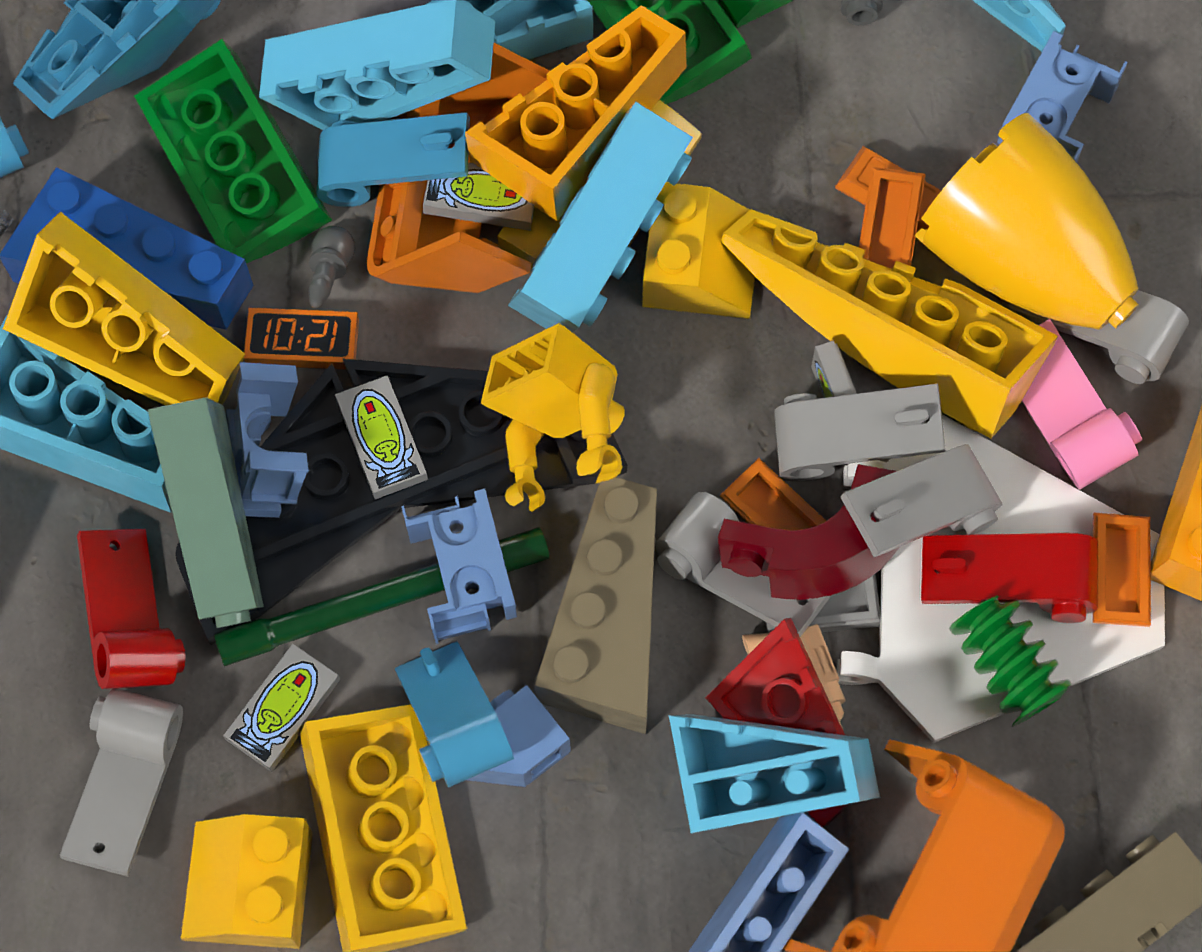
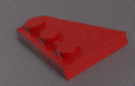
M792 618L782 620L705 697L724 719L845 735ZM849 804L807 812L821 827H824L832 822Z

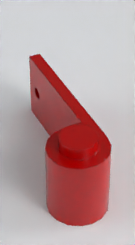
M146 529L79 531L77 534L94 670L99 687L101 689H117L173 684L176 674L184 671L185 648L181 639H175L172 630L159 627ZM114 544L117 547V551L109 545Z
M1080 533L924 536L922 604L982 603L992 597L1000 596L998 598L1000 603L1017 600L1019 603H1038L1043 611L1051 613V619L1056 622H1083L1086 620V614L1092 613L1098 608V540L1090 535Z

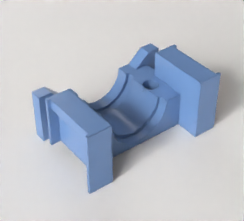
M1053 31L1002 127L1017 116L1029 113L1066 149L1077 163L1084 144L1068 137L1067 134L1083 101L1090 94L1110 103L1128 62L1125 61L1120 72L1078 54L1079 45L1076 46L1073 53L1061 49L1062 45L1060 43L1063 35ZM998 137L997 143L1001 144L1003 140Z
M240 362L241 377L236 390L237 408L236 410L226 409L225 416L245 516L279 518L281 504H297L299 492L306 473H308L307 454L267 451L258 446L261 442V436L270 426L271 416H287L298 384L296 366Z
M485 489L474 491L476 503L464 508H460L457 496L455 497V506L407 517L405 507L401 506L410 543L432 539L448 600L446 604L427 608L436 644H439V640L488 628V631H491L487 609L503 606L506 620L517 618L516 605ZM473 588L479 590L476 594L467 593Z

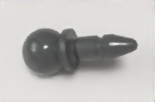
M328 226L321 229L313 240V253L309 260L310 268L314 272L309 286V300L312 308L320 307L330 296L334 280L344 276L347 264L355 254V241L352 235L346 229L339 226Z

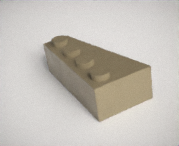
M615 477L611 480L600 482L535 682V694L544 705L646 734L657 488Z
M1176 832L1161 843L1154 835H1151L1126 855V858L1132 864L1116 877L1108 869L1080 890L1086 900L1070 912L1062 904L1034 925L1040 933L1036 938L1024 947H1021L1016 940L1011 952H1142L1202 906V863Z

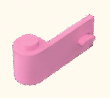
M1048 319L1039 326L1058 335V338L1023 397L1022 403L1077 489L1080 490L1137 457L1138 451L1135 444L1142 441V437L1126 412L1117 416L1111 408L1107 409L1054 324Z

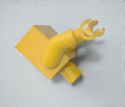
M560 323L493 355L481 399L482 405L512 418L511 423L506 429L505 439L510 471L515 473L516 482L507 489L505 498L510 505L516 506L524 500V491L529 497V510L531 512L545 503V493L541 485L535 480L534 470L538 468L536 445L544 434L553 438H564L577 431H582V438L587 439V451H584L577 461L576 469L579 476L595 473L602 465L601 472L596 480V483L615 478L622 470V461L618 451L613 446L607 445V439L619 428L625 415L624 407L612 400L618 376L616 367Z

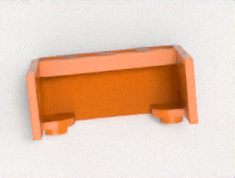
M493 43L491 79L489 81L391 118V120L467 112L470 117V128L480 121L485 125L503 112L502 105L519 93L524 97L547 80L546 74L550 70ZM455 143L449 145V148L454 147ZM428 180L379 185L367 256V269L370 275L391 284L480 293L530 273L531 262L500 249L495 242L485 238L479 239L482 223L423 214V201Z
M889 739L884 750L918 779L916 783L917 799L930 812L940 816L889 919L886 920L873 915H863L855 918L841 931L831 952H1011L1064 841L1065 826L1062 819L1045 803L957 755ZM790 938L783 947L786 952H828Z

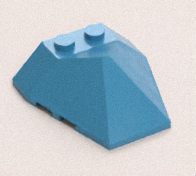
M65 0L64 4L71 9L56 34L52 30L45 31L13 84L47 116L54 119L159 69L197 23L209 17L217 9L221 0Z

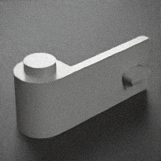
M1139 290L1132 297L1139 306L1117 329L1110 323L1101 330L1070 325L1037 315L1011 303L1008 306L1009 310L1030 321L1042 324L1050 319L1058 331L1108 348L1109 356L1116 365L1115 371L1125 380L1136 384H1143L1145 381H1156L1160 378L1189 324L1187 315L1179 307L1165 299Z
M938 383L817 399V396L814 394H794L784 398V405L774 409L779 476L785 480L807 481L821 479L832 475L835 472V465L946 452Z
M968 444L955 447L856 487L841 496L844 505L874 557L948 526H951L953 532L965 529L968 535L979 533L998 520L995 511L1003 505Z
M706 492L694 494L655 543V549L659 555L657 560L661 568L670 576L679 580L686 578L775 627L782 620L792 618L801 637L831 596L806 600L771 597L768 576L745 577L733 572L731 569L722 568L718 535L723 519L739 521L738 517L724 501Z
M112 689L107 697H98L92 709L90 729L97 731L96 738L100 749L60 852L61 859L129 876L178 741L183 719V707L181 705L121 689Z

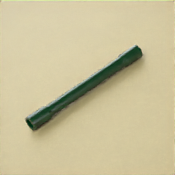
M540 527L499 540L507 573L550 559L547 543ZM436 563L270 619H257L215 633L214 637L223 665L225 667L270 652L279 645L445 591L439 564Z

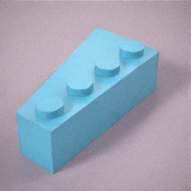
M444 0L266 39L259 98L322 130L331 127L334 122L342 120L357 123L385 121L489 81L491 79L495 20L476 10L469 2L464 0Z
M635 102L625 114L590 171L586 184L580 188L559 223L560 227L557 232L553 233L535 260L528 280L521 289L516 291L508 306L545 329L558 323L565 326L571 332L578 329L582 322L591 327L608 299L601 295L600 291L609 276L611 275L619 280L635 255L636 251L628 247L636 231L640 228L647 233L661 212L664 204L656 198L666 181L675 186L689 165L692 157L684 153L693 137L638 102Z
M6 315L0 326V449L171 513L172 509L148 412L131 400H124L108 389L105 382L89 371L85 373L63 357L4 330L3 326L7 318Z

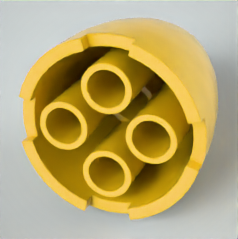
M1023 113L1001 128L998 136L1003 142L999 146L995 143L990 144L975 159L971 157L952 177L921 218L929 225V228H921L915 234V237L951 268L979 287L1011 304L1037 315L1070 325L1101 330L1110 323L1117 329L1139 306L1132 298L1139 288L1132 261L1119 228L1098 191L1066 149L1029 113Z

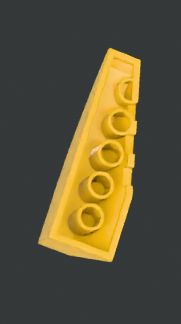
M750 209L723 233L721 242L764 286L829 341L837 343L838 347L850 357L898 388L938 383L941 412L990 439L1014 414L1058 338V335L960 283L945 278L943 285L939 286L914 277L916 268L896 261L893 269L863 258L865 250L848 243H844V245H824L817 242L816 232Z

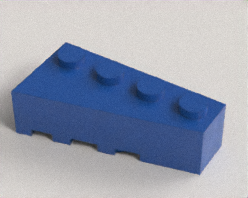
M57 167L0 252V259L12 281L19 283L36 235L59 212H62L209 326L227 330L254 286L244 258Z

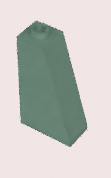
M201 398L148 409L150 424L198 618L207 619L215 617L217 628L251 621L249 610L264 606L224 406L209 398Z

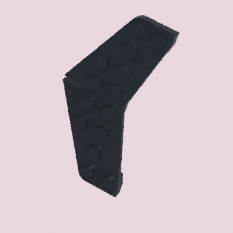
M342 358L353 387L388 375L428 477L426 481L375 499L337 404L335 394L343 392L344 389L333 363L330 364L260 446V448L267 451L306 453L308 473H306L299 492L297 504H281L279 518L246 516L264 606L249 610L251 621L258 619L399 509H402L401 506L411 508L455 502L456 496L458 501L475 499L474 491L481 489L486 490L487 498L504 496L507 489L516 482L515 473L510 471L505 439L506 429L511 423L512 418L481 404L488 371ZM581 430L564 438H553L544 434L536 445L538 468L534 470L535 480L541 485L543 490L595 484L602 465L595 473L585 476L578 475L576 469L579 456L584 451H587V439L582 438ZM612 433L611 437L607 439V445L613 446L621 457L622 470L618 475L620 476L627 473L628 465ZM179 541L175 553L176 561L196 609ZM215 617L200 619L210 645L216 643L215 633L248 623L244 622L217 628Z

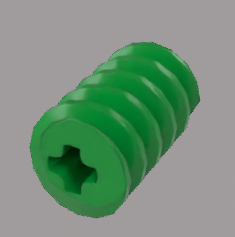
M995 596L966 612L951 624L949 630L953 635L971 633L961 647L965 654L971 655L984 652L975 663L974 669L978 674L996 672L986 688L991 694L1009 692L1000 703L999 708L1004 714L1021 711V714L1014 721L1013 727L1025 722L1054 704L1063 696L1072 683L1069 679L1056 682L1049 680V676L1059 663L1056 659L1038 663L1036 657L1045 647L1046 643L1044 640L1025 643L1023 637L1034 624L1031 620L1013 623L1010 618L1021 604L1018 600L1000 604L998 601L1000 596Z

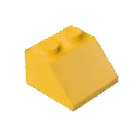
M666 182L656 198L664 206L649 229L643 276L642 307L750 319L755 276L721 242L723 233L750 209L711 187L678 183L674 186Z
M244 814L195 822L181 939L183 941L300 949L313 834L305 818Z

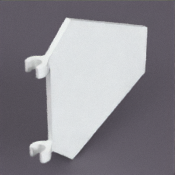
M942 415L945 450L948 451L968 444L1003 504L995 511L998 520L976 534L1080 533L1093 537V513L1124 515ZM943 452L891 458L887 463L875 460L844 465L843 488L851 490L858 464L899 471ZM948 526L929 535L968 534L965 529L953 532L951 526ZM1150 529L1152 560L1160 534ZM923 537L900 546L893 557L881 569L879 657H873L862 652L842 651L841 659L837 660L836 671L840 678L839 684L861 685L879 683L934 743L1004 714L1001 712L999 705L1009 692L989 693L986 687L996 672L978 674L974 669L975 663L984 652L971 655L965 654L961 647L971 633L953 635L949 630L951 624L980 603L922 604ZM1151 580L1150 627L1093 623V612L1086 614V620L1083 622H1056L1051 619V613L1043 611L1038 603H1020L1021 606L1010 618L1013 623L1027 620L1032 621L1034 625L1023 637L1025 643L1044 640L1046 645L1038 654L1036 660L1040 663L1056 659L1059 665L1049 676V680L1056 682L1069 679L1072 683L1071 686L1160 650L1165 646V586Z

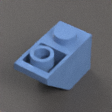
M527 685L515 694L511 689L507 690L490 702L507 737L514 759L467 780L526 787L571 752L570 738Z

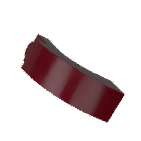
M858 464L851 490L896 471ZM845 505L829 520L807 529L783 530L723 519L718 535L722 568L731 569L733 572L745 577L768 576L771 597L781 599H815L846 591L872 577L884 567L899 549L898 547L874 557Z

